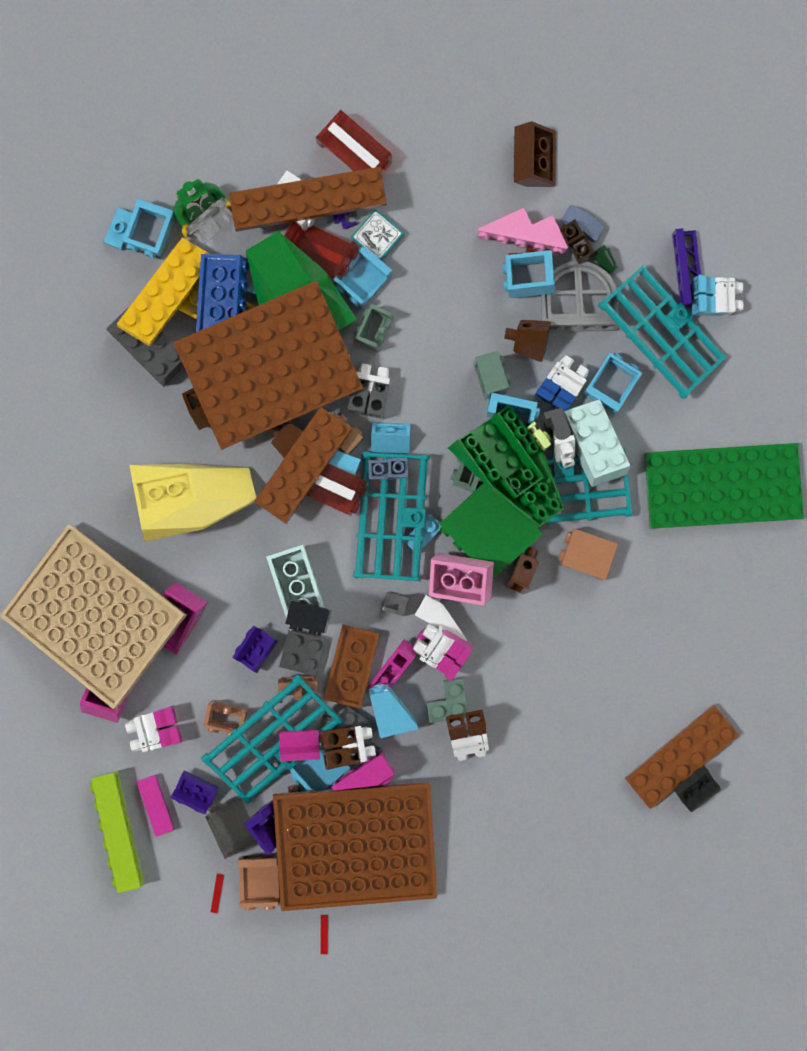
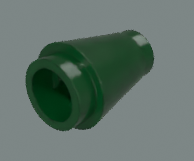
M605 244L595 251L596 255L593 259L608 274L618 268L610 248H607Z

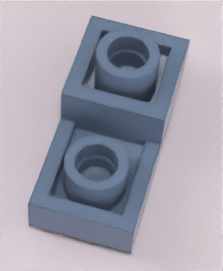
M573 205L569 206L561 219L565 225L576 219L591 242L597 240L605 227L594 217Z
M407 458L368 460L369 481L408 478Z

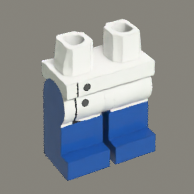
M566 355L560 362L556 363L536 391L535 396L549 404L560 388L561 390L551 406L555 409L563 408V411L569 410L587 381L585 378L589 370L580 365L576 373L569 368L574 360Z

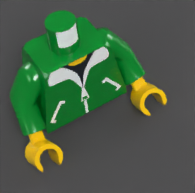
M196 179L193 182L187 181L183 184V188L176 193L178 200L175 202L173 211L180 226H183L182 234L187 239H189L187 232L190 230L194 236L196 235L195 230L187 223H192L220 205V202L225 214L229 215L226 208L231 206L230 200L225 199L226 196L216 184L203 183L200 179Z

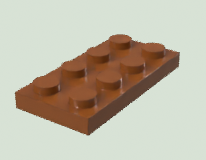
M342 624L323 700L361 709L379 633Z

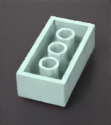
M600 399L564 411L571 435H574L575 452L591 487L627 475L630 464Z
M305 545L266 557L286 618L291 600L325 608Z

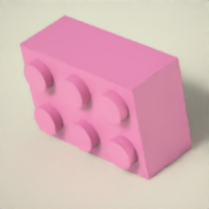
M438 553L431 559L429 596L485 606L491 599L494 562Z

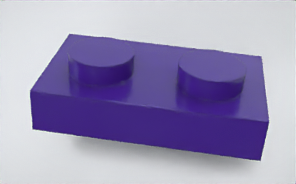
M253 626L246 633V637L241 645L236 648L233 659L241 662L253 672L258 673L278 643V640L264 630Z
M184 770L176 789L171 795V799L194 809L196 812L206 814L219 787Z

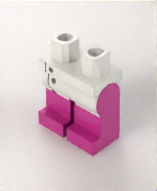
M428 624L422 635L430 639L427 644L418 639L413 650L421 655V661L445 674L447 679L452 681L471 654L473 645L455 634L444 630L445 628L439 626L437 629Z
M174 705L135 717L134 720L125 724L128 734L136 731L138 733L139 739L130 741L132 751L142 750V752L183 742L179 725L159 730L161 727L178 722Z

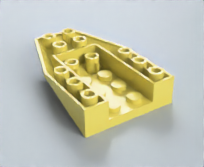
M202 464L129 465L145 542L203 530L249 506L256 499L250 470L247 467Z

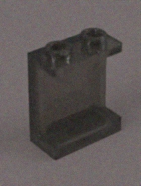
M236 796L227 800V804L222 807L216 805L208 809L209 813L205 816L224 859L258 843L244 825L250 819L243 803L244 800L242 798L237 799Z

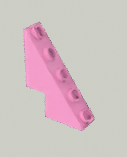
M524 208L480 227L477 231L478 238L497 239L499 243L507 244L511 242L522 248L526 246L534 247V250L537 251L552 250V253L555 255H563L568 249L553 215L535 224H531Z

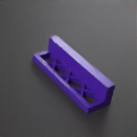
M683 228L675 229L672 233L679 298L686 308L692 307V285L689 281V271L695 276L701 275L696 230L684 231ZM684 236H691L692 244L689 248L685 246ZM687 253L694 257V263L691 267L687 264Z

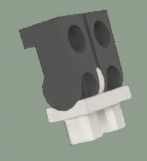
M361 363L357 375L363 389L351 394L347 408L348 413L365 416L368 396H370L367 416L384 419L390 384L389 369L379 367L377 376L370 375L371 365Z
M563 408L544 412V431L553 439L556 462L561 461L563 468L574 466L575 438L574 435H571Z

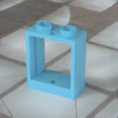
M137 199L122 240L127 246L126 248L133 252L142 251L145 256L155 259V256L162 258L176 219L174 211ZM141 212L165 220L155 247L132 240Z
M552 250L506 255V263H503V273L507 274V280H504L505 292L508 291L510 298L555 293ZM545 263L546 281L513 285L512 266Z
M609 353L583 394L593 401L600 399L604 408L616 414L642 372L639 371L636 365L624 362L620 355ZM608 363L632 377L617 402L594 388Z

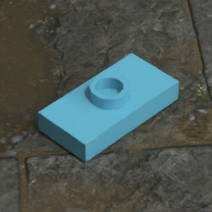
M117 208L103 241L105 244L119 250L123 249L125 244L122 240L132 215L131 212Z

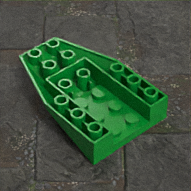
M279 231L245 251L258 305L317 280L338 331L357 320L325 270Z
M511 405L448 447L490 490L537 529L565 509L543 450Z

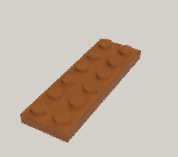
M320 407L254 502L287 524L353 429Z
M712 705L626 776L625 779L644 803L652 809L670 794L678 783L691 776L695 770L700 769L736 739L739 734L717 707Z

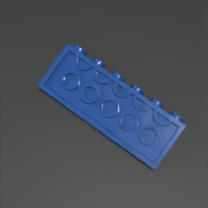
M201 254L196 332L246 310L245 292L248 289L246 274L249 270L246 257L241 255Z

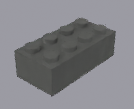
M126 309L106 330L162 386L166 385L184 367L174 343L161 331L149 347L118 328L117 322L127 311Z

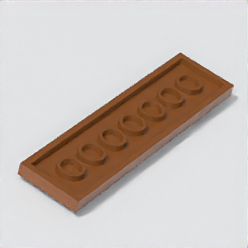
M380 167L229 193L236 232L387 206Z

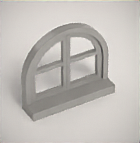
M571 261L554 269V282L556 283L562 276L574 272L575 290L555 291L553 294L541 295L542 321L551 322L549 332L617 331L618 325L607 313H583V295H607L608 297L616 290V285L611 276L598 265L586 261L582 264H578L577 261ZM581 272L596 277L603 284L605 290H582ZM575 295L576 314H551V296ZM614 296L608 303L619 314L618 299Z

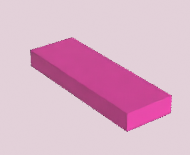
M156 774L137 781L155 837L175 830Z

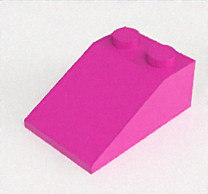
M175 582L165 591L163 597L184 612L186 617L163 647L177 655L200 619L208 602Z
M86 687L80 701L81 712L118 723L125 708L128 695L117 710H114Z
M381 750L376 756L369 758L334 781L332 789L343 790L377 786L381 783L385 785L393 780L392 777L395 769Z

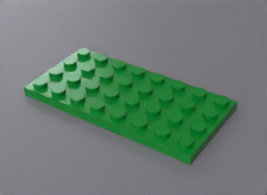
M798 443L644 453L650 529L804 519Z

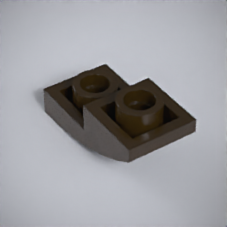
M576 219L560 228V232L578 264H582L596 255Z

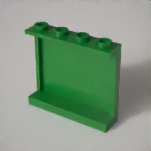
M484 483L439 523L442 526L440 528L441 532L446 537L450 535L453 538V545L459 551L463 549L467 554L466 558L494 562L493 579L543 534L539 528L537 529Z

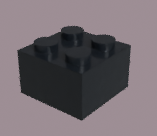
M291 600L285 624L290 625L289 629L302 631L304 628L309 630L308 634L321 636L322 633L327 632L332 610Z

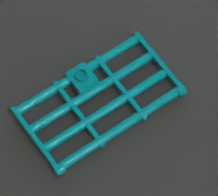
M644 264L603 301H600L598 307L612 318L626 334L627 339H631L654 365L653 367L657 368L679 392L678 395L685 399L727 355L723 354L700 329L701 326L691 319L693 315L681 302L678 304L672 298L673 295L669 294L660 285ZM639 273L663 298V301L658 306L633 280ZM626 285L651 310L645 318L621 292ZM614 296L637 320L638 324L633 329L609 305L608 301ZM666 303L672 308L667 315L660 310ZM653 315L679 341L673 348L647 321ZM686 324L691 331L684 336L679 329ZM641 326L666 352L660 360L635 333ZM693 334L718 359L712 366L687 340ZM681 345L705 370L700 377L675 352ZM668 357L693 382L687 390L663 364Z
M555 455L552 458H546L548 465H553L555 484L583 481L584 493L560 495L562 503L585 500L586 512L558 514L545 524L551 525V523L584 519L592 521L594 518L623 515L625 517H632L633 511L628 474L622 476L624 489L589 492L588 479L583 467L582 474H574L573 466L563 468L561 461L556 462ZM575 455L573 458L575 463L580 462L578 456ZM625 496L626 508L591 511L590 500Z
M362 452V459L364 460L362 489L359 492L361 503L359 530L356 533V537H358L356 570L353 572V577L356 579L375 578L421 582L419 574L422 541H424L422 533L423 528L425 529L427 509H424L425 500H427L425 491L427 463L430 460V456ZM371 457L382 458V460H388V458H407L408 464L409 459L420 460L418 495H406L407 478L400 479L399 494H388L389 480H381L380 493H369L368 460H371ZM369 497L380 498L377 534H366ZM387 498L398 499L396 535H385ZM406 499L417 500V508H405ZM404 527L415 528V537L403 536ZM365 538H377L374 574H363ZM384 539L395 540L393 576L382 575ZM403 540L414 541L412 577L400 576Z
M299 674L293 677V681L270 701L263 703L264 706L240 727L234 728L232 730L233 733L211 752L205 753L201 757L202 761L247 804L275 778L282 776V772L286 769H292L301 761H281L279 742L265 754H262L256 748L283 724L289 731L305 730L325 711L333 719L319 730L318 733L330 731L338 724L341 725L343 723V720ZM301 685L307 693L281 715L274 707ZM314 698L320 706L294 728L287 720ZM270 711L277 719L249 742L242 734ZM236 739H239L245 747L219 768L212 760ZM252 752L258 760L232 781L225 773L248 753ZM273 756L281 762L277 767L269 761ZM264 764L272 771L247 793L238 787Z

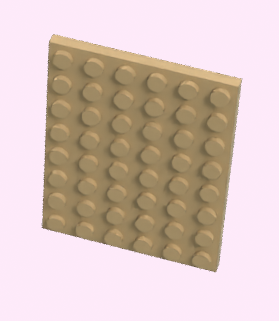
M68 524L0 617L112 709L117 710L186 617V614L76 527Z

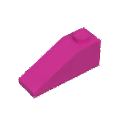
M403 639L367 688L370 689L377 684H388L392 687L417 655V652L413 650L414 646Z

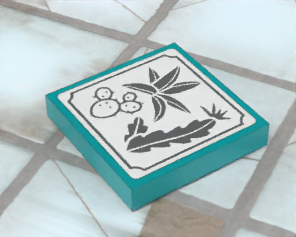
M375 209L355 231L351 239L361 248L364 245L382 261L403 237L404 233Z

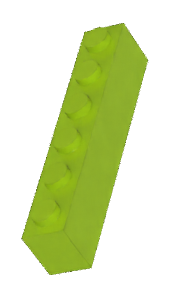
M118 770L94 776L91 778L90 790L95 794L96 801H94V807L96 812H99L100 831H103L105 837L103 839V846L105 850H108L109 854L107 862L109 869L113 871V887L117 889V893L141 888L144 885V880Z

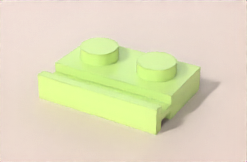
M533 422L527 429L544 452L551 445L549 442L551 438L545 431L537 430L535 428L536 423Z

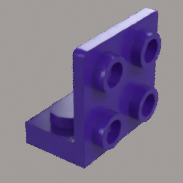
M273 800L261 807L244 823L249 833L252 834L267 855L272 853L277 847L275 819L272 817L274 815Z

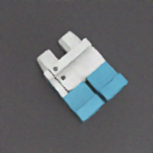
M706 275L696 276L692 279V296H695L692 298V315L728 316L742 311L743 301L735 300V294L742 293L743 283L736 282L735 278L706 277Z

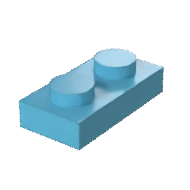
M430 513L426 516L425 529L423 528L422 537H424V541H422L421 550L442 527ZM415 529L408 536L415 537ZM403 541L414 550V541Z

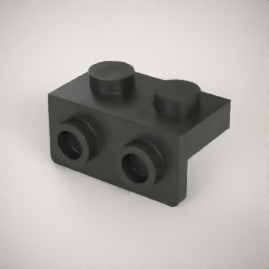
M703 765L700 769L695 770L687 779L678 783L673 790L686 808L693 812L718 793L721 787Z

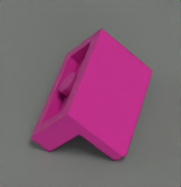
M318 730L279 732L280 760L320 759Z

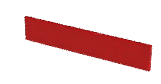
M223 874L216 875L210 911L212 913H218L224 878Z
M321 915V954H328V915Z

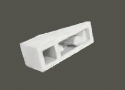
M425 595L415 616L437 628L442 626L445 628L444 630L467 641L444 605L440 603L441 599Z

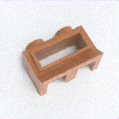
M301 676L318 694L317 677ZM281 677V679H278V693L293 681V677ZM299 685L289 695L294 694V699L298 701L302 698V694H306L307 691Z
M211 701L207 706L203 727L208 728V731L214 733L219 731L226 732V735L229 736L233 733L232 730L234 728L237 729L246 721L249 709ZM219 712L240 717L239 726L212 720L213 713Z

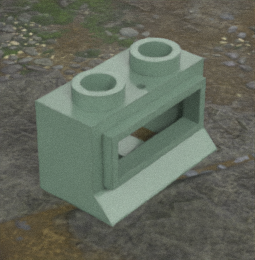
M371 304L369 309L366 308L364 311V320L362 325H359L355 331V339L358 343L379 352L394 320V316L391 312ZM377 315L382 317L383 320L372 342L365 338Z
M458 459L457 462L460 465L458 470L454 469L451 480L454 481L452 485L474 492L479 478L472 472L468 484L459 481L465 465Z

